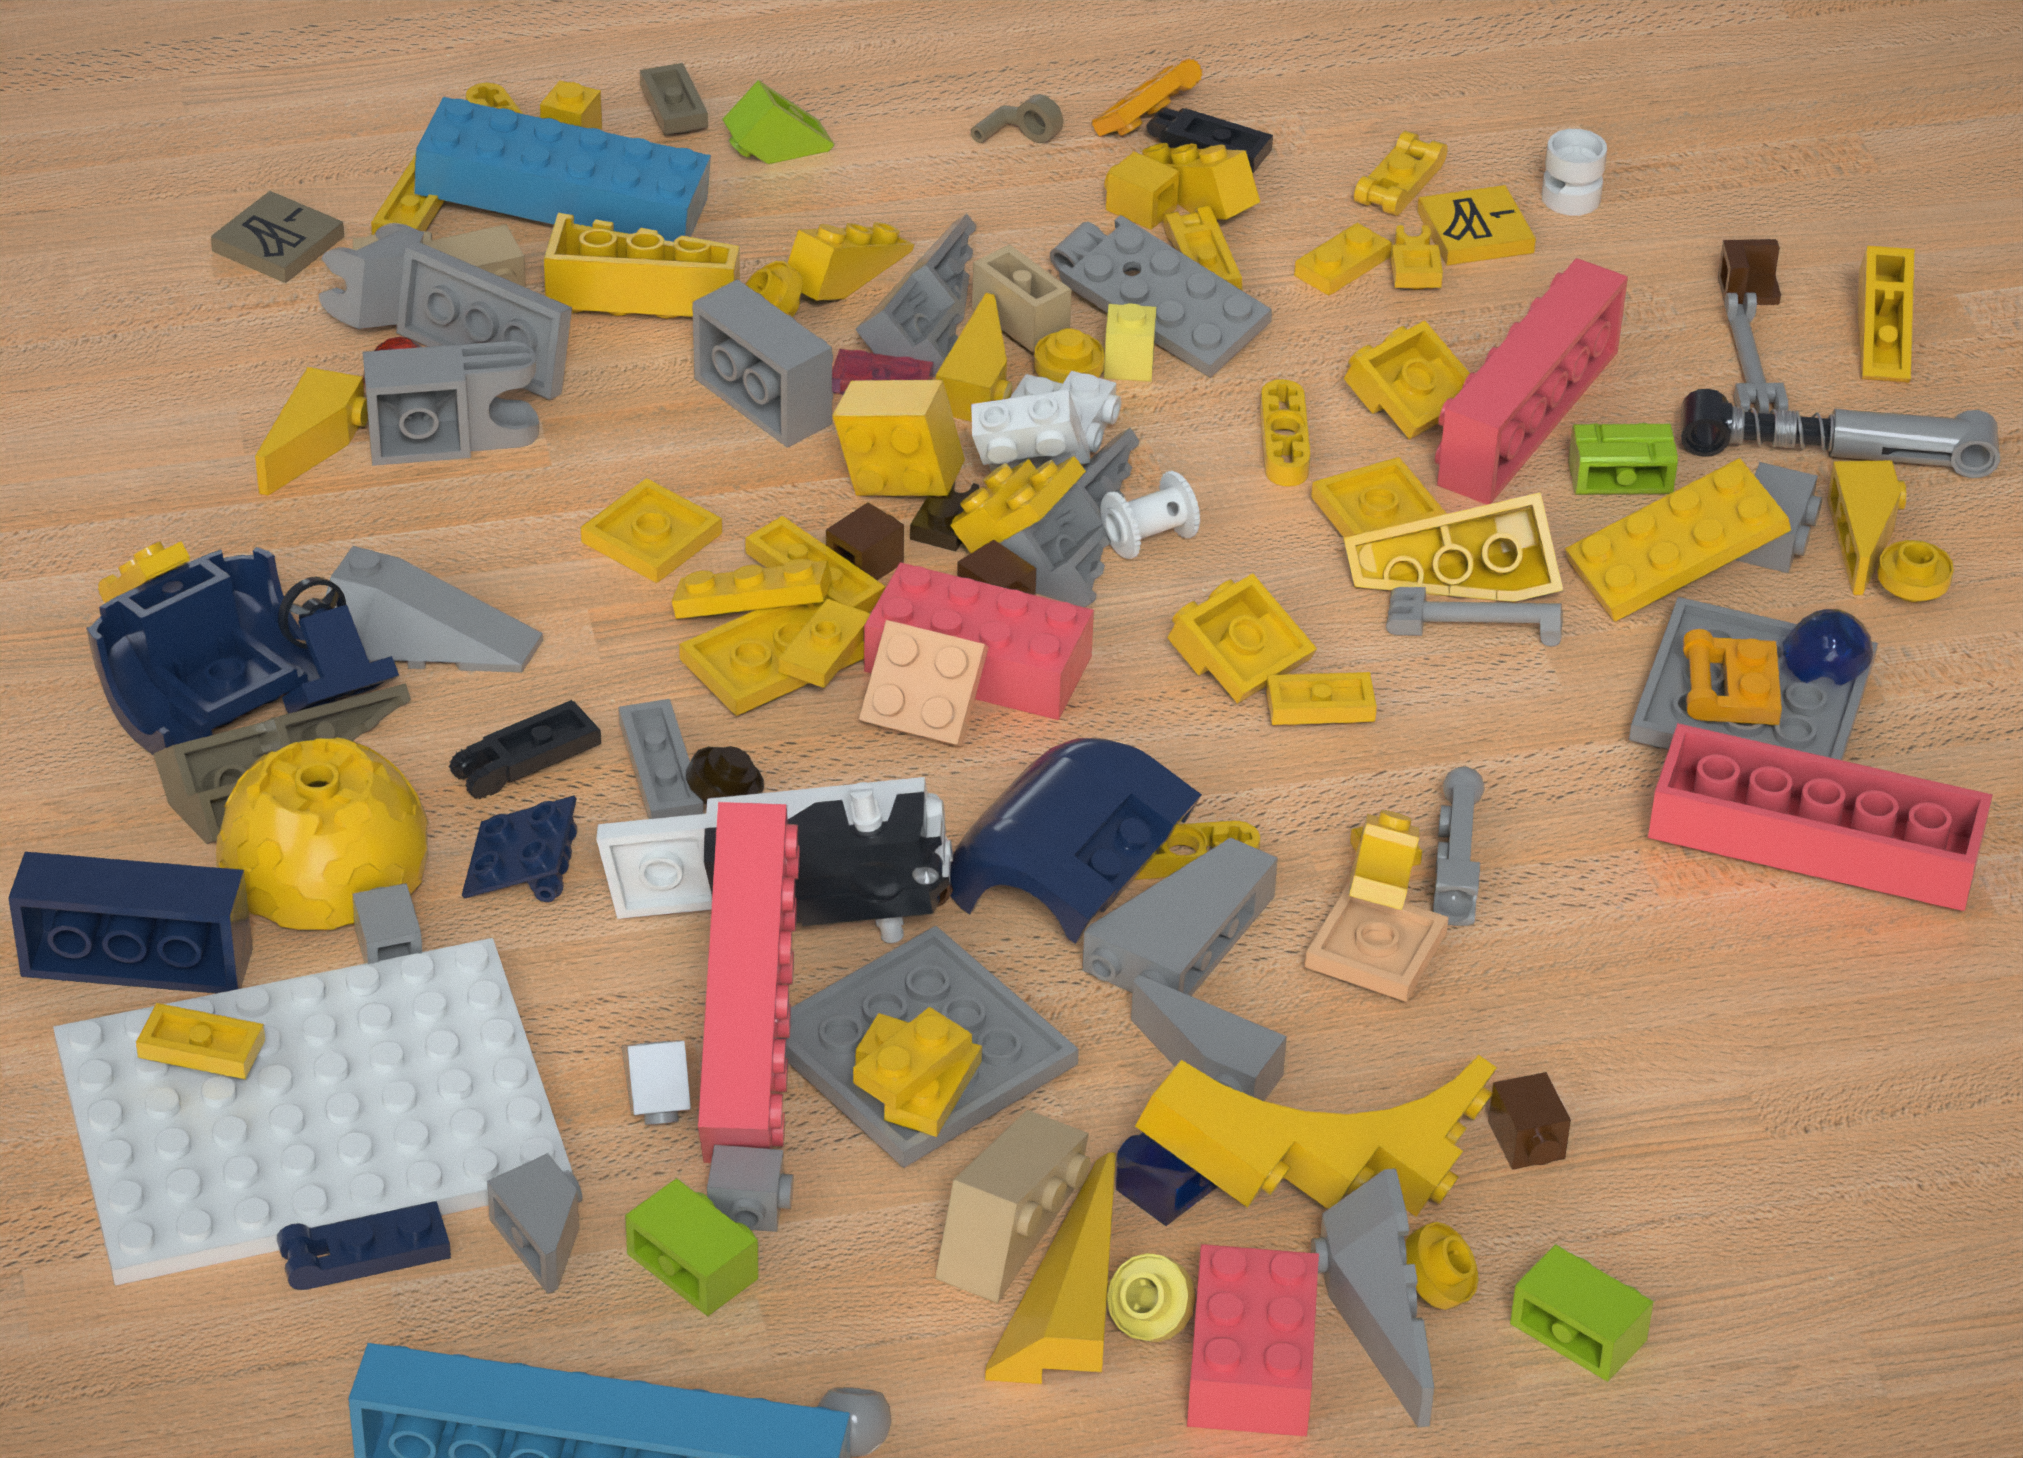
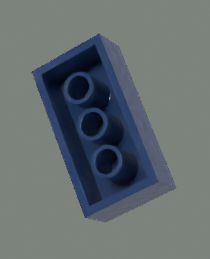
M25 851L8 897L21 977L215 994L241 989L253 950L244 870Z

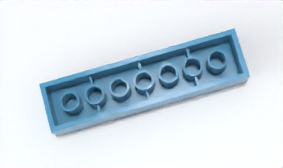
M367 1343L348 1398L354 1458H850L849 1412L830 1410L825 1407H807L773 1402L764 1398H746L711 1393L702 1389L690 1390L656 1385L640 1380L628 1381L594 1376L584 1372H566L532 1367L523 1363L511 1364L470 1358L461 1354L449 1355L415 1350L405 1346Z

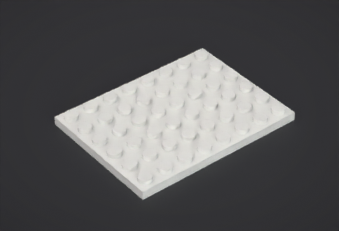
M493 938L425 951L422 954L415 953L380 960L377 963H365L166 1004L264 1024L265 1042L246 1079L138 1058L136 1040L154 1006L53 1026L59 1059L115 1286L279 1251L276 1240L277 1234L282 1228L290 1224L300 1223L313 1228L434 1201L438 1203L441 1216L488 1206V1180L547 1153L563 1172L569 1170L573 1174Z

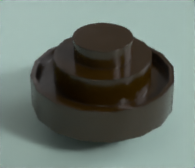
M708 746L699 749L692 757L686 769V781L690 789L706 804L707 799L759 794L764 790V779L759 769L755 767L750 756L737 747Z

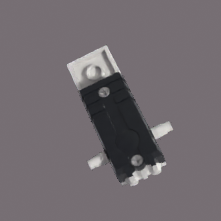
M925 777L707 799L706 814L598 824L596 840L617 919L712 909L718 802L787 805L788 824L798 825L800 867L799 879H795V898H797L796 923H802V926L875 919L877 927H880L881 939L886 943H896L904 936L901 926L904 925L902 917L934 913L940 903V893L950 885L951 862H953L952 843L945 836L944 803L936 794L928 793Z

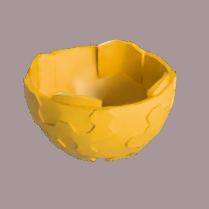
M338 737L333 739L316 738L310 741L294 742L275 752L271 751L268 754H264L239 778L223 806L225 807L220 833L217 835L216 845L217 868L244 870L249 912L274 921L280 927L296 930H335L341 926L354 924L352 894L369 891L377 887H389L407 883L411 895L422 883V876L428 858L427 826L429 824L422 803L410 782L391 761L360 743Z

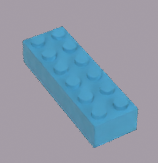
M443 97L416 148L414 194L422 196L436 195L440 200L553 225L559 212L574 215V224L592 227L595 219L613 222L614 231L633 234L640 228L657 230L664 240L674 242L676 238L682 235L692 236L706 204L711 155L694 152L688 148H675L652 143L642 138H630L611 134L597 128H584L561 123L551 118L543 119L520 114L510 109H498L470 103L464 99Z

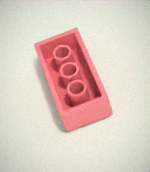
M900 562L864 625V672L872 673L886 620L982 643L989 647L975 696L976 700L1059 720L1092 657L1094 610L1068 602H1060L1019 590H1011L970 578H962Z

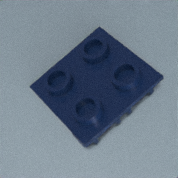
M575 795L556 801H544L534 807L509 814H498L481 821L462 897L465 899L523 882L528 883L535 897L542 902H551L560 896L564 888L562 875L568 870L569 860L572 855L571 844L578 830L573 819L577 800Z

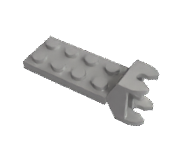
M389 223L378 228L375 235L379 240L363 248L353 250L337 247L323 254V262L332 273L341 276L347 286L346 291L336 287L318 294L324 309L339 321L357 329L397 324L396 333L428 347L503 341L524 342L535 353L536 372L531 382L523 388L549 400L562 394L572 307L424 245V232L400 223Z

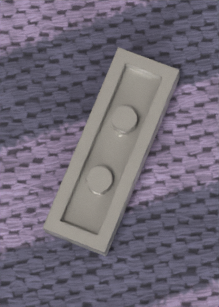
M670 699L618 707L619 724L648 818L656 819L703 814V801L690 789L686 781V769L690 760Z

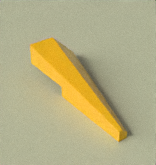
M1108 1152L1098 1158L989 1359L985 1370V1381L1042 1384L1043 1369L1102 1372L1116 1153Z

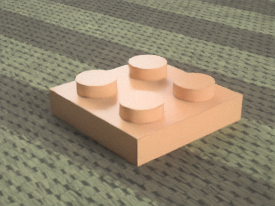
M886 620L859 720L881 728L962 747L989 647L982 643Z
M1347 884L1306 951L1305 968L1407 1002L1447 934L1449 917L1405 902L1402 910L1354 898L1349 896L1350 884Z

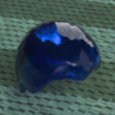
M1823 609L1813 612L1801 619L1782 642L1784 647L1783 655L1786 658L1785 662L1788 668L1798 679L1805 683L1821 677H1828L1833 679L1836 685L1846 684L1866 671L1874 655L1871 636L1864 624L1852 614L1840 609Z

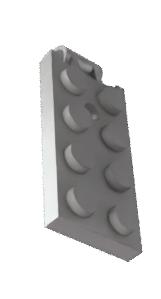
M1122 215L1115 219L1116 229L1108 236L1096 225L1090 222H1083L1050 252V259L1058 270L1062 283L1107 313L1109 304L1124 305L1133 303L1140 306L1156 307L1155 343L1209 378L1272 322L1271 308ZM1132 270L1140 272L1135 276L1125 274V272Z

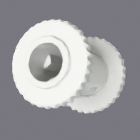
M1168 471L1163 474L1161 481H1159L1160 491L1128 502L1125 500V497L1123 498L1121 494L1119 495L1115 491L1104 495L1100 506L1101 521L1111 541L1110 545L1118 555L1126 559H1133L1139 554L1141 539L1172 528L1179 536L1181 535L1185 539L1196 535L1200 526L1199 506L1190 484L1182 475L1174 471Z

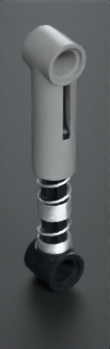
M1698 389L1689 393L1681 405L1682 444L1687 451L1702 457L1721 453L1729 443H1739L1741 445L1743 439L1757 440L1759 446L1763 444V441L1772 442L1773 447L1780 446L1782 448L1784 446V448L1791 447L1792 449L1795 447V444H1800L1802 450L1806 447V444L1820 445L1823 451L1828 447L1830 457L1876 461L1892 460L1893 462L1950 466L1957 473L1968 478L1987 476L1997 469L2000 463L1997 422L1993 416L1980 410L1965 411L1958 414L1955 418L1834 409L1833 414L1831 413L1828 418H1822L1818 412L1812 415V417H1802L1799 411L1795 412L1794 410L1784 411L1779 409L1776 411V409H1772L1769 414L1757 413L1756 409L1751 407L1748 412H1745L1742 406H1732V403H1729L1725 395L1712 389Z

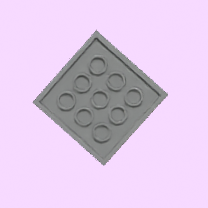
M1678 597L1631 723L1629 740L1657 748L1669 749L1677 723L1843 760L1873 667L1878 643ZM1693 629H1704L1716 638H1752L1776 641L1782 705L1779 725L1700 721L1690 717L1687 713L1686 697L1691 691L1689 659L1685 657L1683 651L1684 635ZM1710 663L1712 690L1715 691L1717 696H1725L1723 664Z
M937 926L932 927L791 1007L790 1038H779L786 1039V1058H788V1063L903 1168L1078 1065L1079 1049ZM931 1007L972 1033V1043L982 1046V1062L937 1137L885 1121L884 1103L853 1083L856 1048L878 1013L911 1022L924 1010Z

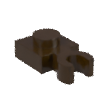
M954 482L948 496H942V498L928 496L910 524V540L956 552L962 541L956 536L950 525L954 517L964 511L960 503L974 491L978 490L979 484L973 483L969 491L958 493L955 492Z

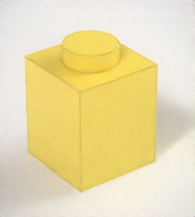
M1133 303L1108 305L1104 379L1152 382L1156 307L1140 306Z

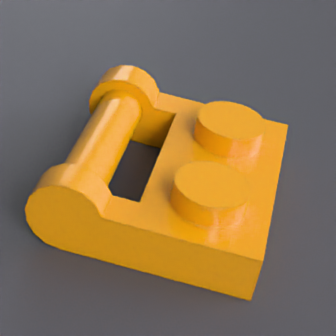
M1693 629L1684 635L1683 651L1685 657L1689 659L1691 691L1686 697L1687 713L1690 717L1700 721L1779 725L1782 705L1776 641L1752 638H1716L1704 629ZM1710 663L1723 664L1725 696H1717L1715 691L1712 690Z

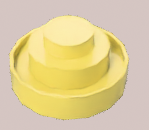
M1150 1253L1131 1257L1119 1266L1110 1281L1107 1295L1110 1316L1117 1327L1131 1338L1150 1342L1171 1339L1183 1330L1193 1315L1196 1299L1193 1281L1186 1269L1172 1258Z

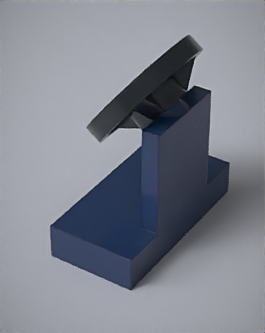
M309 577L296 583L286 593L278 612L280 631L292 644L300 648L309 649L320 677L319 679L299 685L282 697L288 714L377 690L399 676L392 656L369 663L346 604L344 593L335 583L324 577ZM326 585L332 589L322 600L312 598L303 605L293 603L299 594L309 587ZM289 611L299 615L298 623L305 640H297L292 636L288 626Z

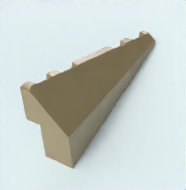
M406 683L274 717L261 723L172 745L154 753L168 804L206 844L217 841V835L220 833L225 807L223 806L239 778L255 761L264 754H268L271 751L275 752L294 742L310 741L316 738L333 739L336 737L355 740L361 734L379 724V721L398 707L405 705L411 700Z

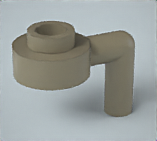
M1036 94L1019 107L1007 105L999 107L971 128V136L976 142L983 143L1005 125L1013 124L1019 125L1021 131L1030 140L1036 143H1045L1062 130L1063 116L1059 106L1047 96Z

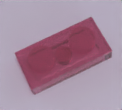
M839 349L832 368V392L844 395L850 381L933 380L934 362L917 360L906 356L896 357L868 353L863 350Z

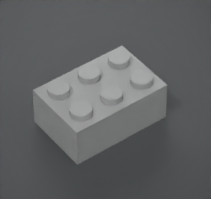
M738 279L693 302L695 380L787 448L832 425L833 354L832 347L825 340L818 338L796 322L793 317L782 312L761 294L756 293Z

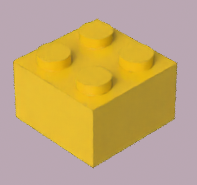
M943 380L850 381L832 417L856 496H948L965 458Z

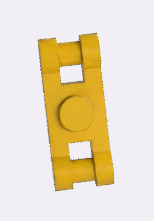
M1404 130L1400 134L1396 146L1368 177L1362 176L1359 179L1354 191V201L1367 206L1372 203L1382 206L1384 212L1398 216L1441 169L1448 152L1447 144L1435 140L1427 143L1419 140L1418 134Z

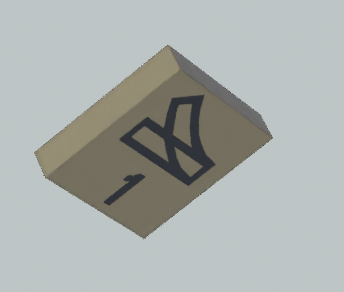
M269 191L211 236L212 252L287 283L344 238L343 221Z

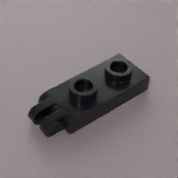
M1161 108L1146 126L1150 135L1159 138L1161 143H1168L1170 148H1177L1186 144H1196L1197 149L1225 145L1226 150H1246L1252 173L1255 172L1272 151L1273 135L1187 108H1182L1179 111Z

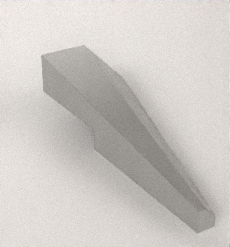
M968 214L952 223L855 329L885 367L936 377V373L957 341L956 326L964 319L970 276L964 270V267L973 254V249L968 245V238L976 230V224Z
M1131 427L1115 436L1090 459V463L1083 465L1086 472L1040 521L1000 542L1001 545L1037 568L1036 594L1081 607H1086L1095 601L1097 594L1092 590L1095 579L1101 576L1104 571L1105 565L1100 561L1103 548L1111 543L1101 521V501L1104 495L1111 491L1118 492L1124 498L1120 487L1122 481L1130 476L1132 466L1128 463L1129 455L1139 445V439Z

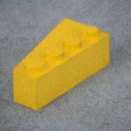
M558 212L544 256L545 296L572 307L571 313L585 310L603 311L615 316L637 313L654 314L664 319L677 316L693 317V302L737 279L740 281V246L683 235L676 238L674 242L664 240L657 230L640 228L633 234L614 231L613 222L597 219L592 223V227L574 224V215Z

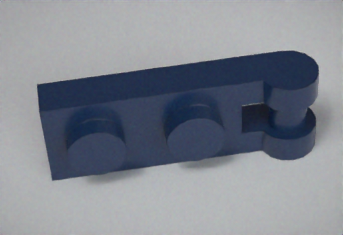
M437 1201L313 1228L300 1223L290 1224L279 1231L276 1239L281 1256L288 1260L285 1264L288 1283L297 1290H308L451 1258L450 1242ZM328 1254V1256H323L319 1258L317 1257L319 1255Z

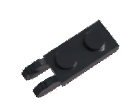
M570 700L484 736L483 740L467 746L465 750L461 749V751L456 752L452 756V760L449 761L450 765L448 767L459 780L468 778L465 785L467 787L466 790L475 799L477 797L479 799L482 797L486 798L487 795L491 796L500 792L507 781L513 782L600 745L601 730L575 701Z

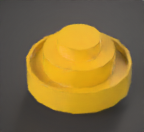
M774 261L766 264L763 268L753 273L745 284L791 317L795 315L799 308V299L803 285L802 277L799 272L785 261Z
M1065 328L1039 340L1035 346L1034 369L1039 377L1062 384L1071 371L1091 374L1099 378L1104 371V348L1094 337L1074 328Z
M1904 540L1894 542L1883 550L1879 558L1877 572L1878 580L1886 590L1905 601L1919 602L1936 599L1945 594L1952 583L1954 567L1953 561L1947 552L1938 546L1924 541Z
M1440 1222L1429 1223L1414 1230L1406 1239L1405 1246L1407 1265L1415 1264L1418 1281L1416 1293L1420 1294L1433 1307L1442 1310L1452 1309L1470 1301L1477 1291L1479 1278L1474 1255L1463 1237L1449 1225Z

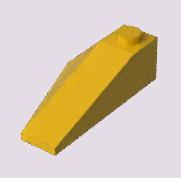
M1541 492L1343 538L1355 588L1392 591L1397 587H1426V594L1504 602H1518L1563 591Z

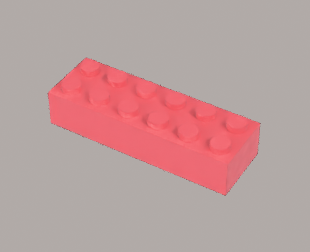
M1575 258L1563 273L1558 272L1555 275L1549 290L1542 298L1536 297L1528 314L1521 322L1513 323L1503 343L1489 351L1483 366L1476 373L1471 372L1468 375L1462 390L1454 399L1448 398L1444 403L1439 415V425L1443 426L1442 440L1435 454V463L1439 465L1437 486L1486 505L1491 504L1618 353L1628 276Z
M1677 723L1655 789L1648 838L1965 911L1993 794Z
M718 802L698 1131L704 1163H711L714 1145L773 1149V1146L784 1147L785 1112H783V1094H776V1092H787L788 1058H786V1039L779 1038H790L791 1030L789 985H793L794 976L792 932L796 931L797 898H795V879H799L800 867L798 825L788 824L786 804Z

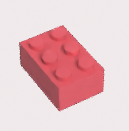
M1201 1244L1187 1427L1307 1437L1312 1391L1318 1253Z

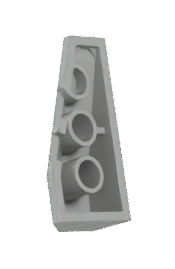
M352 546L330 577V581L339 586L344 593L346 604L369 663L392 656L394 661H408V669H425L426 662H453L461 671L522 673L543 642V633L395 556ZM329 586L326 595L332 590Z

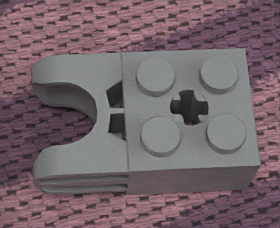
M503 341L363 352L372 466L471 458V451L528 446L539 435V418L528 402L496 397L502 392L527 386L536 372V356L533 349L524 342Z

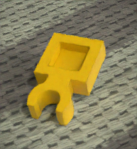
M1403 225L1396 227L1395 243L1392 245L1391 252L1395 288H1409L1413 290L1442 288L1443 269L1439 245H1430L1431 229L1428 225H1422L1421 235L1419 236L1407 235L1404 232Z

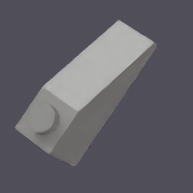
M1138 974L1134 979L1131 1021L1174 1067L1183 1060L1217 1082L1265 1101L1283 1077L1287 1036Z

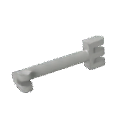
M1726 293L1724 306L1746 383H1736L1733 398L1735 406H1742L1745 412H1748L1750 403H1754L1757 413L1768 414L1769 403H1773L1776 411L1779 409L1788 410V398L1784 383H1766L1750 323L1756 314V293H1745L1743 304H1738L1737 293Z
M1397 587L1391 592L1386 629L1393 635L1422 636L1424 622L1540 623L1541 642L1546 646L1553 647L1561 642L1563 610L1562 603L1427 601L1426 587Z

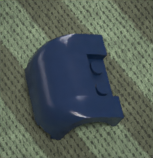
M256 547L253 550V555H236L223 558V553L220 549L199 557L99 607L101 616L90 627H86L94 665L113 713L129 736L152 755L172 745L211 736L212 729L229 724L236 717L263 704L277 700L281 695L292 691L299 685L320 678L309 649L300 648L292 644L280 631L278 612L284 595L278 577L275 556L271 552ZM289 611L288 626L292 636L297 640H305L301 628Z
M1076 738L1054 746L1032 762L966 832L953 854L950 871L953 892L950 896L961 909L970 915L987 889L996 885H1007L1022 889L1038 898L1051 910L1060 922L1066 937L1076 944L1089 921L1097 912H1105L1161 850L1176 825L1180 821L1185 823L1189 819L1202 794L1154 758L1131 745L1104 738Z

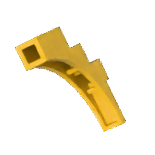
M1478 1054L1455 1079L1423 1098L1385 1110L1342 1114L1303 1111L1259 1100L1217 1082L1181 1060L1153 1093L1135 1127L1247 1208L1261 1190L1271 1196L1285 1178L1329 1209L1341 1201L1346 1194H1351L1384 1169H1396L1405 1208L1417 1217L1430 1199L1440 1205L1458 1180L1459 1176L1450 1170L1463 1152L1455 1146L1467 1129L1459 1122L1464 1115L1474 1121L1489 1101L1493 1093L1485 1086L1497 1067Z

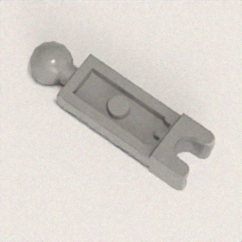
M1467 766L1458 767L1448 772L1443 782V792L1445 798L1452 806L1441 805L1438 837L1448 838V842L1438 841L1433 912L1449 917L1448 925L1453 926L1474 925L1476 899L1479 889L1480 862L1470 861L1474 804L1480 801L1485 787L1482 776L1475 769Z

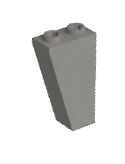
M1233 838L1227 839L1092 923L1084 931L1082 971L1133 993V981L1139 974L1192 996L1275 897L1278 858Z

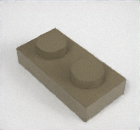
M683 63L640 70V86L664 135L674 133L685 134L691 130L708 128V112Z

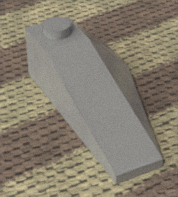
M1384 1169L1322 1213L1320 1238H1312L1311 1253L1319 1254L1318 1273H1323L1328 1297L1416 1426L1429 1427L1434 1382L1424 1320L1422 1317L1416 1318V1286L1418 1281L1415 1264L1407 1265L1404 1236L1409 1234L1407 1212L1396 1169Z

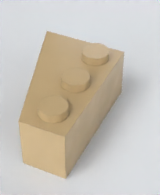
M1026 1110L953 1180L935 1279L998 1304L1074 1189L1078 1190L1083 1185L1090 1168V1158L1085 1156L1089 1133Z

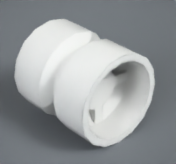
M1565 129L1556 132L1550 137L1547 143L1546 171L1543 177L1541 194L1542 201L1549 209L1564 215L1580 216L1591 213L1598 208L1601 202L1602 174L1605 171L1607 145L1601 136L1583 129Z

